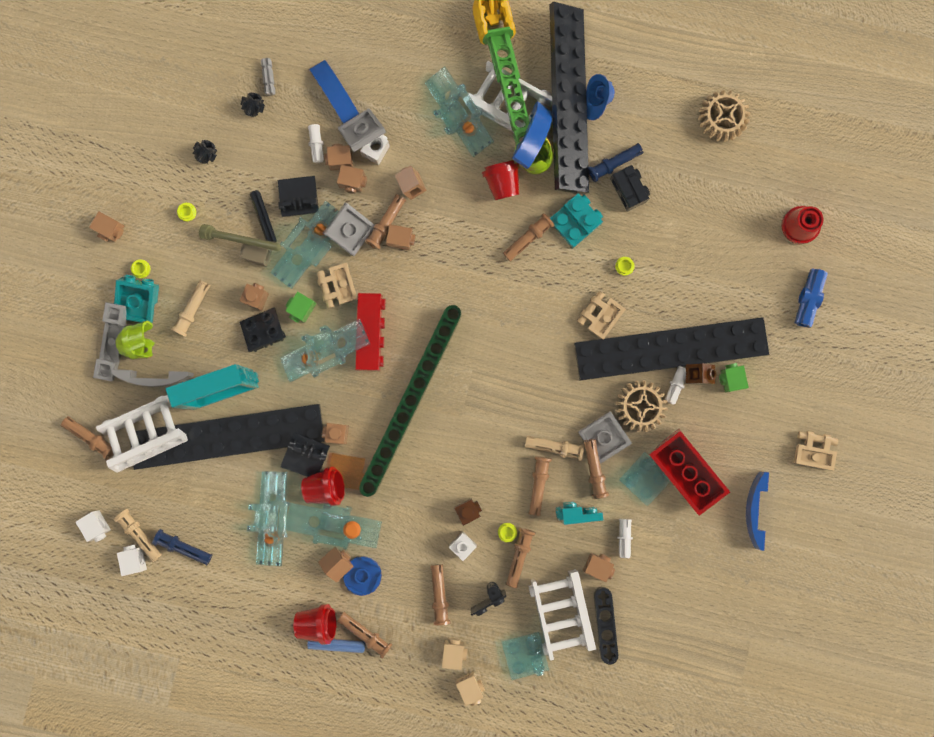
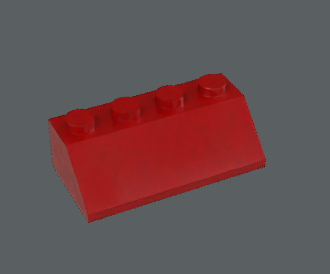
M677 429L664 439L649 454L699 516L730 493L727 486L680 429Z

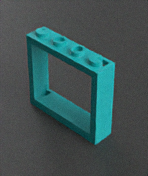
M234 364L165 389L172 408L196 410L259 388V376L252 369Z

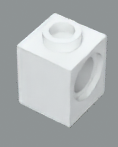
M381 135L363 146L360 151L362 157L379 165L390 147L388 138ZM374 144L381 145L379 150H372L371 148Z
M100 510L93 511L76 521L87 542L93 540L98 542L106 537L105 533L111 530Z
M463 531L449 545V548L462 561L477 547Z
M135 545L123 547L124 551L117 553L121 576L147 570L144 552L140 547L136 548Z

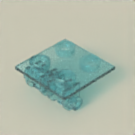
M646 452L619 479L646 506L670 482L669 478Z
M539 632L502 641L511 680L534 674L541 676L545 671H549Z

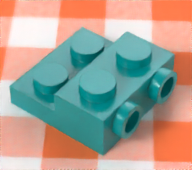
M579 193L550 218L555 225V229L572 248L576 247L603 223L601 212L598 209L593 210L589 206L591 202L586 195L581 196Z
M124 275L117 279L114 304L126 306V320L136 322L150 321L153 323L154 306L158 303L159 284H154L152 279L135 280L136 277L133 275Z
M574 501L563 502V506L555 508L557 519L564 525L604 520L603 512L597 510V508L586 507L582 511V506Z

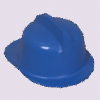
M602 74L592 76L587 85L588 120L594 121L599 119L603 115L606 105L610 104L615 96L612 82L608 81Z

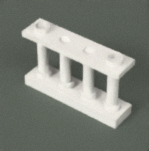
M487 61L486 71L489 74L477 94L472 95L469 93L467 95L465 105L513 132L508 112L504 113L499 108L504 100L502 89L493 103L488 104L483 99L496 77L493 63ZM502 69V73H503V74H505V75H510V74H511V73L507 72L506 70ZM519 79L524 101L530 95L543 106L546 104L551 107L552 95L548 91H541ZM515 102L512 107V109L518 110L521 108L520 104L517 102ZM516 120L515 125L522 128L525 126V122L522 123Z
M168 395L160 396L153 402L117 418L106 420L96 427L97 431L109 437L114 454L111 459L106 461L109 469L120 472L188 441L183 431L179 428L175 429L169 411L171 404ZM161 411L168 432L163 436L157 437L151 415ZM143 419L150 440L140 445L133 423ZM126 427L132 448L122 453L115 431Z
M576 569L568 571L569 576L564 580L537 586L535 579H532V585L528 586L531 597H535L545 641L542 644L544 656L548 655L550 660H554L553 651L578 645L585 646L588 651L596 650L580 577ZM565 587L572 588L573 596L571 598L544 605L541 604L539 593ZM570 606L577 608L578 615H575V618L550 624L545 622V612ZM576 625L581 627L582 634L579 635L580 637L550 644L548 632Z

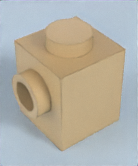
M449 638V641L445 640L442 668L462 670V660L466 661L468 648H464V642H460V639Z
M474 672L456 679V685L465 706L479 704L481 699L484 698L483 691H485L482 680H477Z

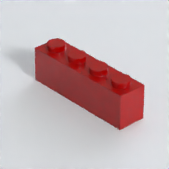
M358 293L355 368L357 371H380V367H384V356H381V348L385 346V337H381L382 329H385V318H382V310L386 309V299H383L381 293Z

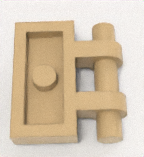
M348 263L329 268L331 275L327 277L324 271L317 272L318 286H321L323 292L322 299L326 303L327 309L335 307L333 300L337 298L340 305L358 300ZM333 282L336 292L330 293L328 284Z
M598 291L590 299V304L587 308L581 311V316L577 322L583 326L587 320L590 321L591 325L588 330L604 340L626 309L612 298L607 303H604L601 300L605 294ZM596 307L602 309L597 317L592 315Z
M799 431L797 438L804 440L805 444L796 445L794 463L834 471L837 452L831 451L830 445L837 446L838 439L827 434L822 436L811 431ZM813 442L821 443V449L813 447Z

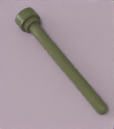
M202 224L199 229L201 239L211 240L219 238L275 251L281 250L279 243L218 231L212 225Z

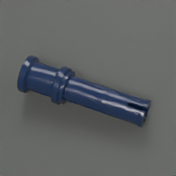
M637 143L610 159L604 158L601 160V163L593 167L589 166L587 169L593 182H597L600 177L612 174L613 170L642 155L644 152L641 145Z
M162 529L158 530L152 542V545L162 546L170 553L178 552L208 566L213 554L180 541V538L176 535L173 537L164 533Z

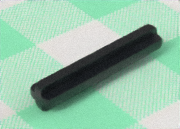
M259 190L250 192V197L265 240L276 243L277 239Z

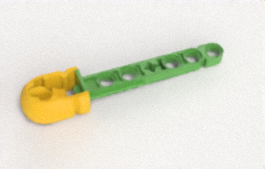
M474 0L472 6L479 40L483 45L488 44L497 82H500L517 146L520 143L519 139L524 137L530 121L511 39L516 34V29L508 0ZM499 20L503 22V28L487 30V22L490 23V26L499 25ZM503 50L507 52L508 56L501 58L497 52ZM505 67L510 68L512 73L505 75L502 73V69ZM508 86L515 88L513 97H511L512 93L511 90L508 89ZM513 102H517L520 104L521 108L518 110H514L511 108L510 104ZM518 119L523 120L525 126L519 128L515 125V121Z

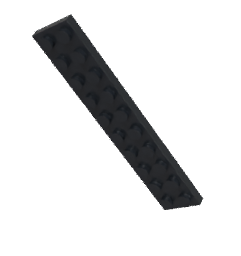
M552 2L549 4L554 186L555 190L587 194L589 193V171L587 169L589 165L584 9Z
M764 317L574 343L579 381L671 369L679 366L686 367V364H708L770 355Z
M320 404L174 425L175 429L179 428L186 434L188 441L133 465V468L138 470L287 448L293 433L318 442H325V438H322L323 421ZM166 426L155 428L157 437L163 436L168 432ZM147 429L135 431L140 445L150 440Z

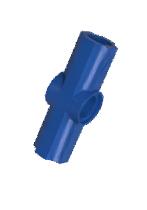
M810 269L806 285L798 299L800 305L794 322L798 326L811 328L817 309L821 306L824 298L822 291L828 275L824 270Z

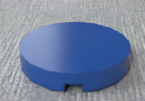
M360 556L352 559L350 562L354 567L343 576L346 588L359 596L374 592L380 585L382 578L380 566L370 557Z

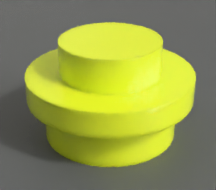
M182 203L177 209V215L182 221H192L196 216V208L191 203Z
M621 257L617 260L615 269L618 274L627 276L633 272L634 262L629 257Z
M142 259L134 261L131 265V273L139 279L147 277L151 271L149 263Z
M503 523L498 529V536L504 542H512L517 536V529L511 523Z

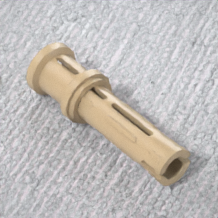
M201 280L198 281L183 312H179V318L174 327L170 328L172 331L184 337L187 336L186 332L190 324L195 321L194 315L210 287L209 284Z
M527 435L525 448L560 454L563 458L566 456L577 458L578 461L582 460L584 444L579 446L570 444L568 441L561 443Z
M129 509L122 511L113 519L125 530V535H130L152 563L162 556V553L152 545L151 540L140 529L139 521H135L129 514Z

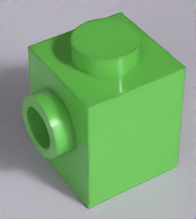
M297 291L294 298L291 297L288 300L286 312L290 314L289 318L299 323L301 320L305 323L317 303Z
M737 363L725 365L726 369L720 370L719 380L720 384L724 386L725 393L749 388L744 365L738 366Z

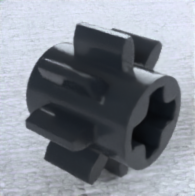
M251 92L247 94V97L242 96L241 109L248 116L256 117L259 112L263 113L265 107L263 104L264 100L257 93Z
M202 140L201 143H195L193 154L198 162L208 164L209 160L214 162L217 156V149H215L216 147L211 141Z

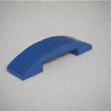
M326 60L309 69L343 124L359 115L355 105Z
M538 101L535 103L530 114L531 121L523 140L517 145L512 157L513 160L526 169L531 166L539 153L552 122V112Z
M762 471L755 477L748 493L746 524L754 548L764 551L766 531L758 529L760 491L768 492L769 472Z

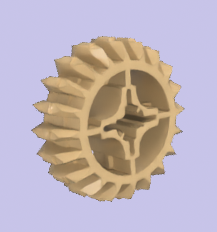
M722 90L720 94L716 91L713 93V96L709 95L706 98L707 101H703L701 104L702 108L699 109L701 115H699L698 120L703 121L700 127L706 128L703 132L705 134L707 132L711 133L709 139L716 136V142L721 137L724 142H727L728 138L732 141L736 136H741L742 131L747 129L746 125L750 122V119L747 117L750 116V112L746 110L749 108V105H743L745 98L739 100V93L732 96V90L727 95L725 90ZM711 109L713 110V114L715 115L714 121H712L711 119ZM734 111H735L736 114H737V118H738L737 123L735 122L736 119H735L734 116H733V112H734ZM729 112V114L727 115V117H725V118L722 117V118L720 119V117H721L723 114L726 115V114Z
M645 380L641 382V386L638 381H634V387L631 383L627 384L629 391L625 388L621 389L625 394L624 396L621 394L617 395L622 401L615 402V405L621 406V409H616L615 412H622L623 415L619 416L618 419H626L623 422L624 426L631 423L629 430H633L636 426V431L641 432L643 426L644 432H648V425L651 429H656L654 422L661 425L662 422L658 418L666 417L665 414L661 413L668 410L667 407H662V404L667 403V400L661 401V397L665 394H657L660 387H656L653 390L654 383L651 382L646 387L647 383ZM640 390V395H638L635 402H627L633 392ZM646 392L654 398L656 405L648 402ZM642 401L646 407L650 408H645L639 411L640 408H637V406L633 405L640 404ZM627 408L635 411L637 421L630 417ZM647 411H655L650 420L643 422Z

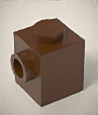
M703 363L686 364V384H715L717 376L715 365Z
M472 498L454 507L463 526L481 517L479 512L482 509L478 501L473 502Z

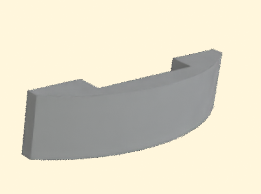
M105 302L102 320L105 322L100 357L96 359L93 378L113 381L115 376L111 374V369L117 370L121 359V354H119L116 348L115 341L117 335L126 327V306Z
M111 369V374L123 381L148 387L176 385L191 379L194 374L191 372L169 371V379L136 378L137 371Z

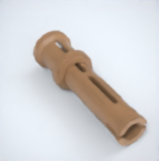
M398 194L395 195L379 224L374 225V230L370 237L365 240L368 245L377 250L381 248V242L388 235L389 225L392 224L406 202V199L403 197L399 198L400 195Z
M543 213L535 224L529 225V230L503 252V255L511 262L535 239L542 238L544 232L550 227L553 228L555 226L554 223Z
M69 416L62 421L61 427L86 442L90 450L97 451L103 455L105 460L110 459L114 455L111 444L104 440L102 435L93 434Z
M596 439L585 440L583 443L590 471L588 481L592 486V499L608 497L609 492L606 491L604 482L606 477L601 471Z
M535 456V471L532 472L534 484L528 514L541 516L545 482L549 478V462H552V459Z
M521 527L518 530L520 533L517 543L514 544L516 551L506 585L512 588H518L527 553L531 551L532 537L536 534L532 530Z
M443 564L431 565L434 593L432 609H434L435 615L433 625L451 624V621L448 619L447 609L449 603L445 597Z
M345 611L337 621L367 643V648H372L380 654L382 659L393 645L381 639L378 633L373 634L346 614Z

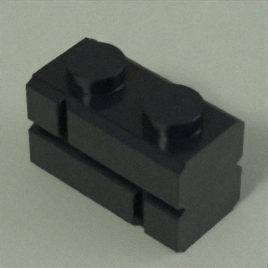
M633 165L614 173L610 178L627 212L645 204L650 199V191L646 185H642L640 181L642 178L637 168L634 169Z

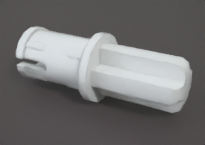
M309 125L310 142L308 144L311 147L312 160L314 163H322L324 161L322 149L324 143L321 141L320 125Z
M677 367L675 376L670 381L671 385L665 397V400L670 404L676 403L681 389H684L683 384L686 380V368Z
M619 519V537L617 539H619L620 558H630L631 539L633 537H631L632 520Z

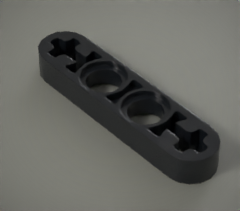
M601 586L594 592L599 652L602 661L612 665L617 662L619 656L613 597L608 588ZM601 591L608 594V597H605V604H610L609 607H598V605H602V599L598 597V595H601ZM603 610L610 612V618L606 621L600 619V613ZM610 630L612 638L604 640L602 638L603 631ZM603 644L610 645V651L614 653L610 660L604 656V654H607V647L602 646Z

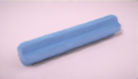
M333 639L330 644L321 645L319 642L308 640L307 647L313 650L364 653L365 642Z

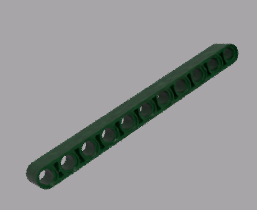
M449 305L443 312L360 483L359 490L363 496L370 497L376 494L461 320V310L456 305ZM455 310L458 312V317L450 319L447 316L448 312ZM442 327H447L450 333L448 336L443 337L439 334V330ZM434 344H439L442 349L440 353L434 354L431 352V347ZM431 361L433 363L432 370H423L424 362ZM418 378H422L425 381V385L420 389L414 386V382ZM410 395L416 397V403L413 406H408L406 403V398ZM402 412L408 416V420L405 423L398 421V415ZM392 430L399 432V438L396 441L391 440L389 437V433ZM384 447H388L391 451V455L388 458H384L381 455V450ZM374 465L382 467L381 475L377 476L373 473ZM366 482L373 484L374 490L372 493H367L364 490Z

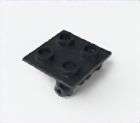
M315 175L277 180L280 199L278 206L279 210H281V217L319 213Z
M275 307L240 321L248 352H257V350L264 348V346L267 348L268 344L272 346L273 342L284 341V338H286Z
M293 433L280 467L307 477L319 473L330 446Z
M495 582L488 583L487 594L489 598L471 607V616L475 614L480 616L487 612L486 608L491 605L496 607L505 602L504 598L507 597L505 589L501 591Z

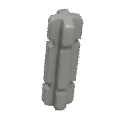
M270 58L261 59L263 84L265 85L264 92L267 96L275 95L272 61Z

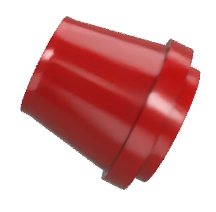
M510 160L484 167L485 171L482 172V176L485 177L495 200L519 195V163Z
M813 206L794 207L783 217V234L792 243L807 244L819 235L824 222L823 214L818 208ZM805 218L810 219V224L805 222Z
M332 466L325 468L324 471L303 478L301 483L303 499L307 504L340 505L345 495L344 480L340 471Z
M321 604L317 608L295 614L293 629L297 639L328 645L335 638L337 628L336 614L329 604Z

